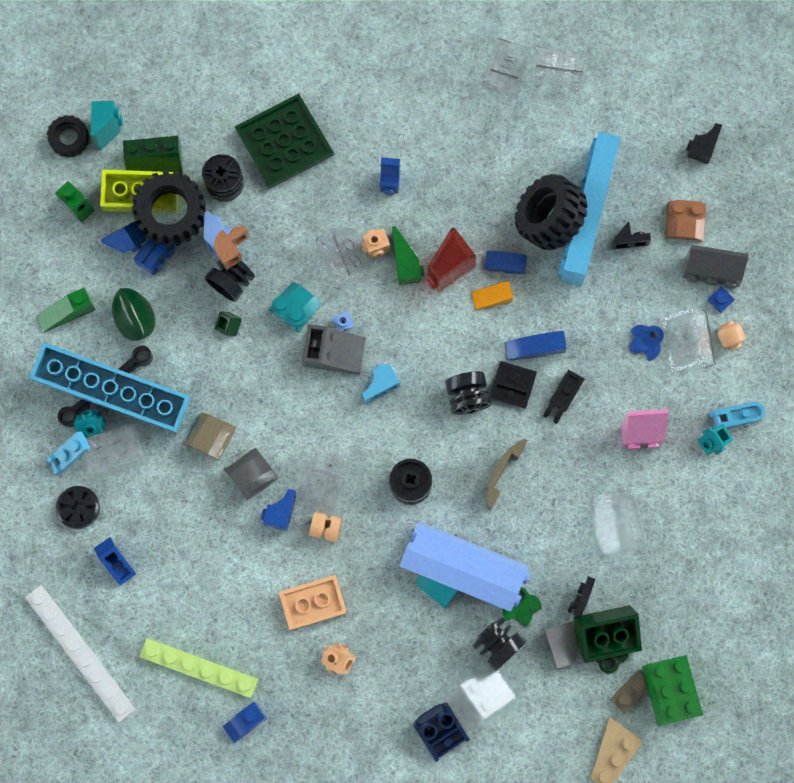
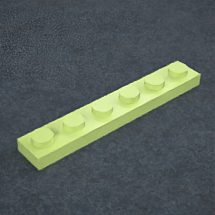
M148 638L139 656L140 658L252 698L258 682L257 678Z

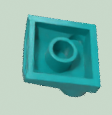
M292 282L279 297L273 300L269 311L299 333L322 303L302 286Z

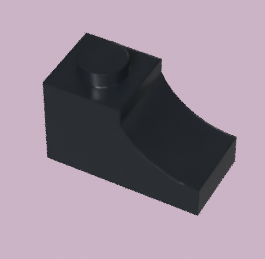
M715 123L708 133L703 135L695 134L694 139L688 142L686 150L689 153L687 157L709 164L722 125Z

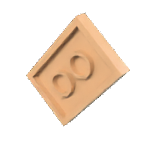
M336 575L279 592L290 631L347 614Z

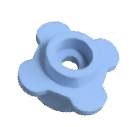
M347 311L339 316L334 315L332 318L337 326V330L345 331L354 327V323L350 320V313Z

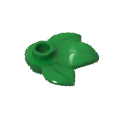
M521 587L519 593L522 595V600L519 601L517 607L513 606L511 612L502 609L503 617L506 621L515 617L521 624L528 626L532 620V611H539L542 607L540 600L535 595L528 594L527 590Z

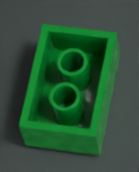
M687 655L642 666L658 726L703 715Z

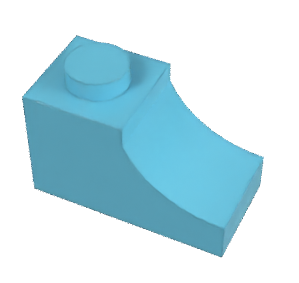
M382 363L374 368V371H372L373 382L362 393V397L367 404L400 387V382L389 363L386 365Z

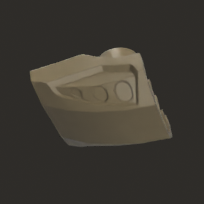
M201 412L183 445L201 451L205 455L208 454L219 461L236 427Z

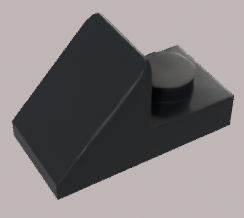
M628 221L613 240L611 249L649 246L651 235L643 231L635 232L631 235L630 223Z

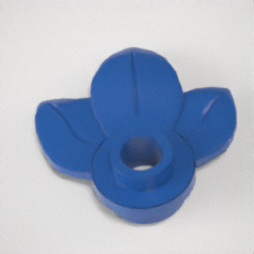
M643 324L634 326L630 330L631 334L635 337L630 344V352H645L648 361L655 359L661 351L660 343L664 338L663 330L658 326L647 327ZM657 332V338H651V333Z

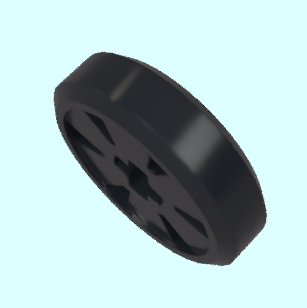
M73 486L61 493L56 503V513L59 520L72 529H83L95 522L100 512L98 497L92 490L84 486ZM76 503L83 505V507L80 508V512L73 510V507H76L77 505Z

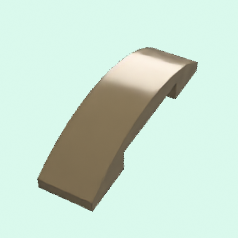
M524 438L508 449L496 465L487 492L488 510L491 511L500 494V490L494 487L510 457L516 460L519 459L527 444V439Z

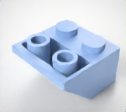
M206 211L204 216V240L208 250L219 260L214 247L215 238L221 230H224L228 235L232 229L228 226L224 227L221 224V219L215 213L210 214Z

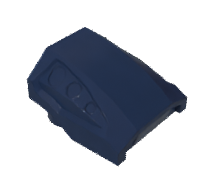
M447 702L432 707L420 715L413 723L414 728L436 762L464 741L468 742L470 740Z

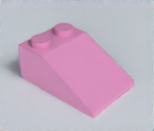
M668 409L628 412L621 424L623 447H628V450L640 449V446H648V449L659 448V445H662L665 440Z

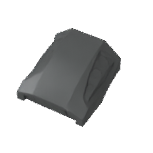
M256 448L249 451L235 463L224 468V471L247 500L263 491L279 478Z

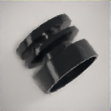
M227 154L212 156L205 162L202 168V177L211 197L224 202L236 199L244 188V178L239 163Z
M218 260L216 263L221 271L211 268L204 279L221 295L230 301L236 302L243 293L239 284L248 287L249 281H253L255 274L243 261H239L226 270L220 260Z
M472 371L461 373L445 380L447 394L455 396L449 400L450 405H452V414H473L491 406V401L487 398L489 397V392L480 391L487 386L484 372Z
M503 617L492 622L478 636L473 645L475 650L482 644L485 646L479 653L481 656L489 651L492 655L487 662L495 671L503 666L526 643L518 633L510 637L507 635L512 627L510 624L504 630L500 628L506 621Z

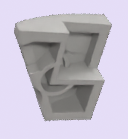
M574 621L545 629L544 632L556 669L576 663L578 642L575 636Z

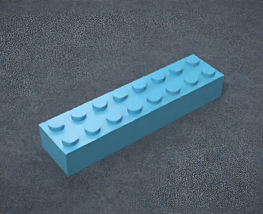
M599 132L597 138L593 137L580 187L585 193L587 200V216L584 217L585 222L579 228V233L572 237V241L566 243L558 275H562L560 280L562 282L578 286L583 285L621 138L619 136Z
M45 342L42 344L29 379L33 382L175 434L179 432L191 401L189 395Z

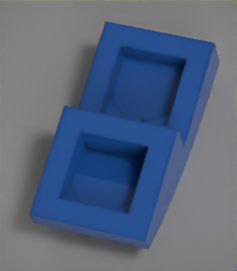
M487 251L484 268L487 271L524 274L527 256L512 252Z

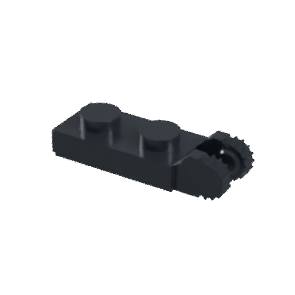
M568 369L550 399V404L543 417L547 418L553 406L560 409L553 421L557 424L563 413L567 411L585 378Z

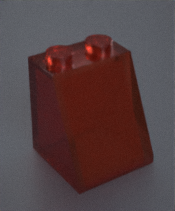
M454 227L450 229L428 266L427 277L429 280H427V283L432 290L436 289L438 293L473 270L476 264V255Z

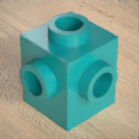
M98 409L94 411L86 410L80 415H76L74 426L77 432L82 431L85 439H95L103 434L106 420L103 415H100Z
M724 424L715 429L712 426L702 431L703 436L697 439L707 456L713 452L718 455L726 450L725 445L733 441Z

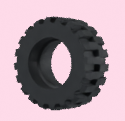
M163 171L162 175H158V173L152 174L153 178L150 180L148 178L144 179V184L142 186L139 185L136 189L137 194L133 195L132 201L134 205L132 206V212L138 228L147 239L153 240L158 245L162 243L166 247H171V244L180 246L183 241L188 243L192 240L191 237L193 235L197 236L199 234L200 227L203 228L206 204L202 191L195 181H191L187 175L181 176L180 172L174 171L173 174H169V171ZM165 194L180 195L187 203L186 215L174 224L168 225L157 222L152 215V206L159 197Z
M550 174L542 176L541 179H536L531 186L529 185L526 188L527 191L521 195V200L517 203V212H515L517 231L523 238L543 250L561 248L565 246V243L573 240L572 237L579 233V228L585 222L584 217L587 216L586 208L588 207L585 193L562 175Z

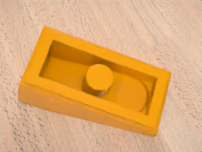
M509 281L471 292L476 310L513 302Z

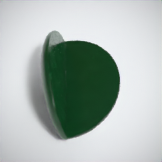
M120 288L115 293L112 302V314L117 329L125 338L131 341H139L148 337L155 328V314L150 303L139 292L130 288Z

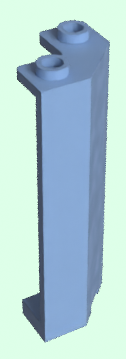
M421 522L417 523L400 563L402 568L510 612L513 606H518L521 596L518 595L522 583L526 584L530 575L527 572L528 565Z

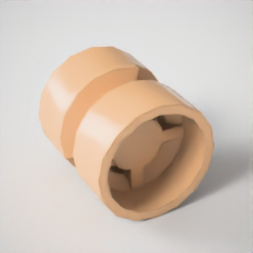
M315 512L309 536L318 539L325 537V540L336 543L342 525V518L336 516L328 518L324 513Z

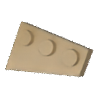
M611 717L608 719L590 778L595 783H614L643 743Z

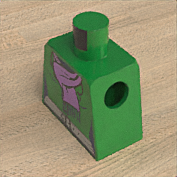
M69 181L55 192L57 200L81 223L95 212L87 198ZM80 206H84L82 210L78 211Z

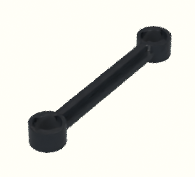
M138 346L133 350L132 358L118 370L130 374L139 366L149 365L153 360V354L148 347ZM139 351H148V359H137ZM81 399L72 407L61 408L57 415L58 421L65 427H73L76 415H80L87 410L91 403ZM66 411L74 412L75 417L73 421L62 420L63 414Z

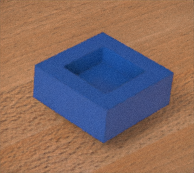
M721 286L707 301L721 314L735 299Z

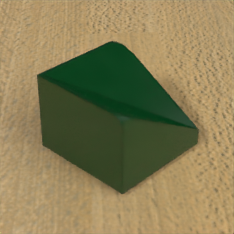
M220 311L215 329L226 336H236L242 318L231 312Z

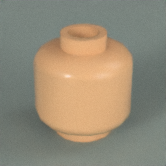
M730 321L719 326L720 329L717 335L724 348L735 350L742 346L741 342L745 340L746 336L739 323Z

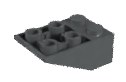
M308 324L302 357L303 366L360 374L366 337L326 326Z

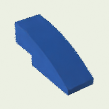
M564 331L531 335L506 342L508 361L546 357V355L565 353L567 349Z

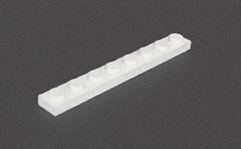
M40 585L25 597L116 720L121 723L136 710L45 588Z

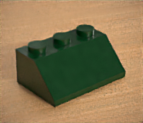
M178 136L123 141L126 170L180 172V175L183 176L182 147Z
M630 605L585 614L581 618L578 616L573 617L575 636L584 663L642 651L639 614Z

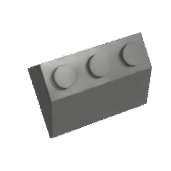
M691 245L685 256L682 278H686L689 282L705 281L708 285L723 284L726 288L739 287L743 280L749 254Z

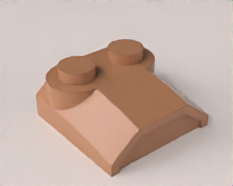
M669 201L667 203L665 239L672 238L703 242L706 205L699 201Z

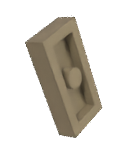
M636 671L610 698L624 714L648 690L645 677L639 671Z

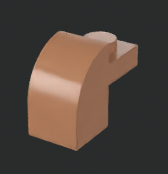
M244 225L233 228L228 235L224 230H221L215 238V251L226 270L242 260V256L236 246L249 238L248 231Z

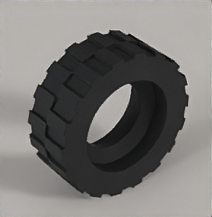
M64 115L53 120L47 131V140L51 148L59 156H65L66 158L76 157V155H80L86 150L87 145H89L90 135L84 122L73 115ZM65 129H73L77 132L76 141L70 145L63 144L60 141V134Z

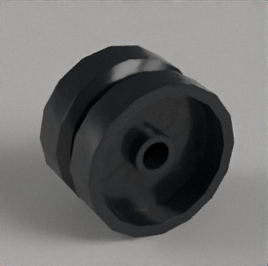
M417 459L399 461L390 473L389 484L392 495L405 505H416L423 502L429 496L432 489L430 469ZM409 480H413V481H414V484L412 485L411 483H407V482H408Z

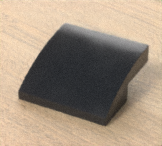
M500 361L489 398L526 409L537 371Z

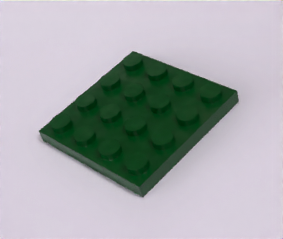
M299 93L235 126V130L269 189L334 156L332 148Z

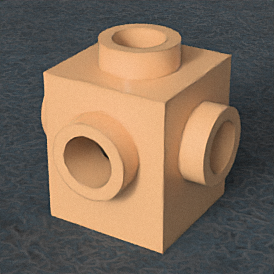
M384 228L377 231L370 230L363 235L361 247L364 253H368L369 258H379L384 253L390 251V243Z
M330 644L323 651L321 663L331 673L339 675L348 674L357 656L349 652V648L344 644Z

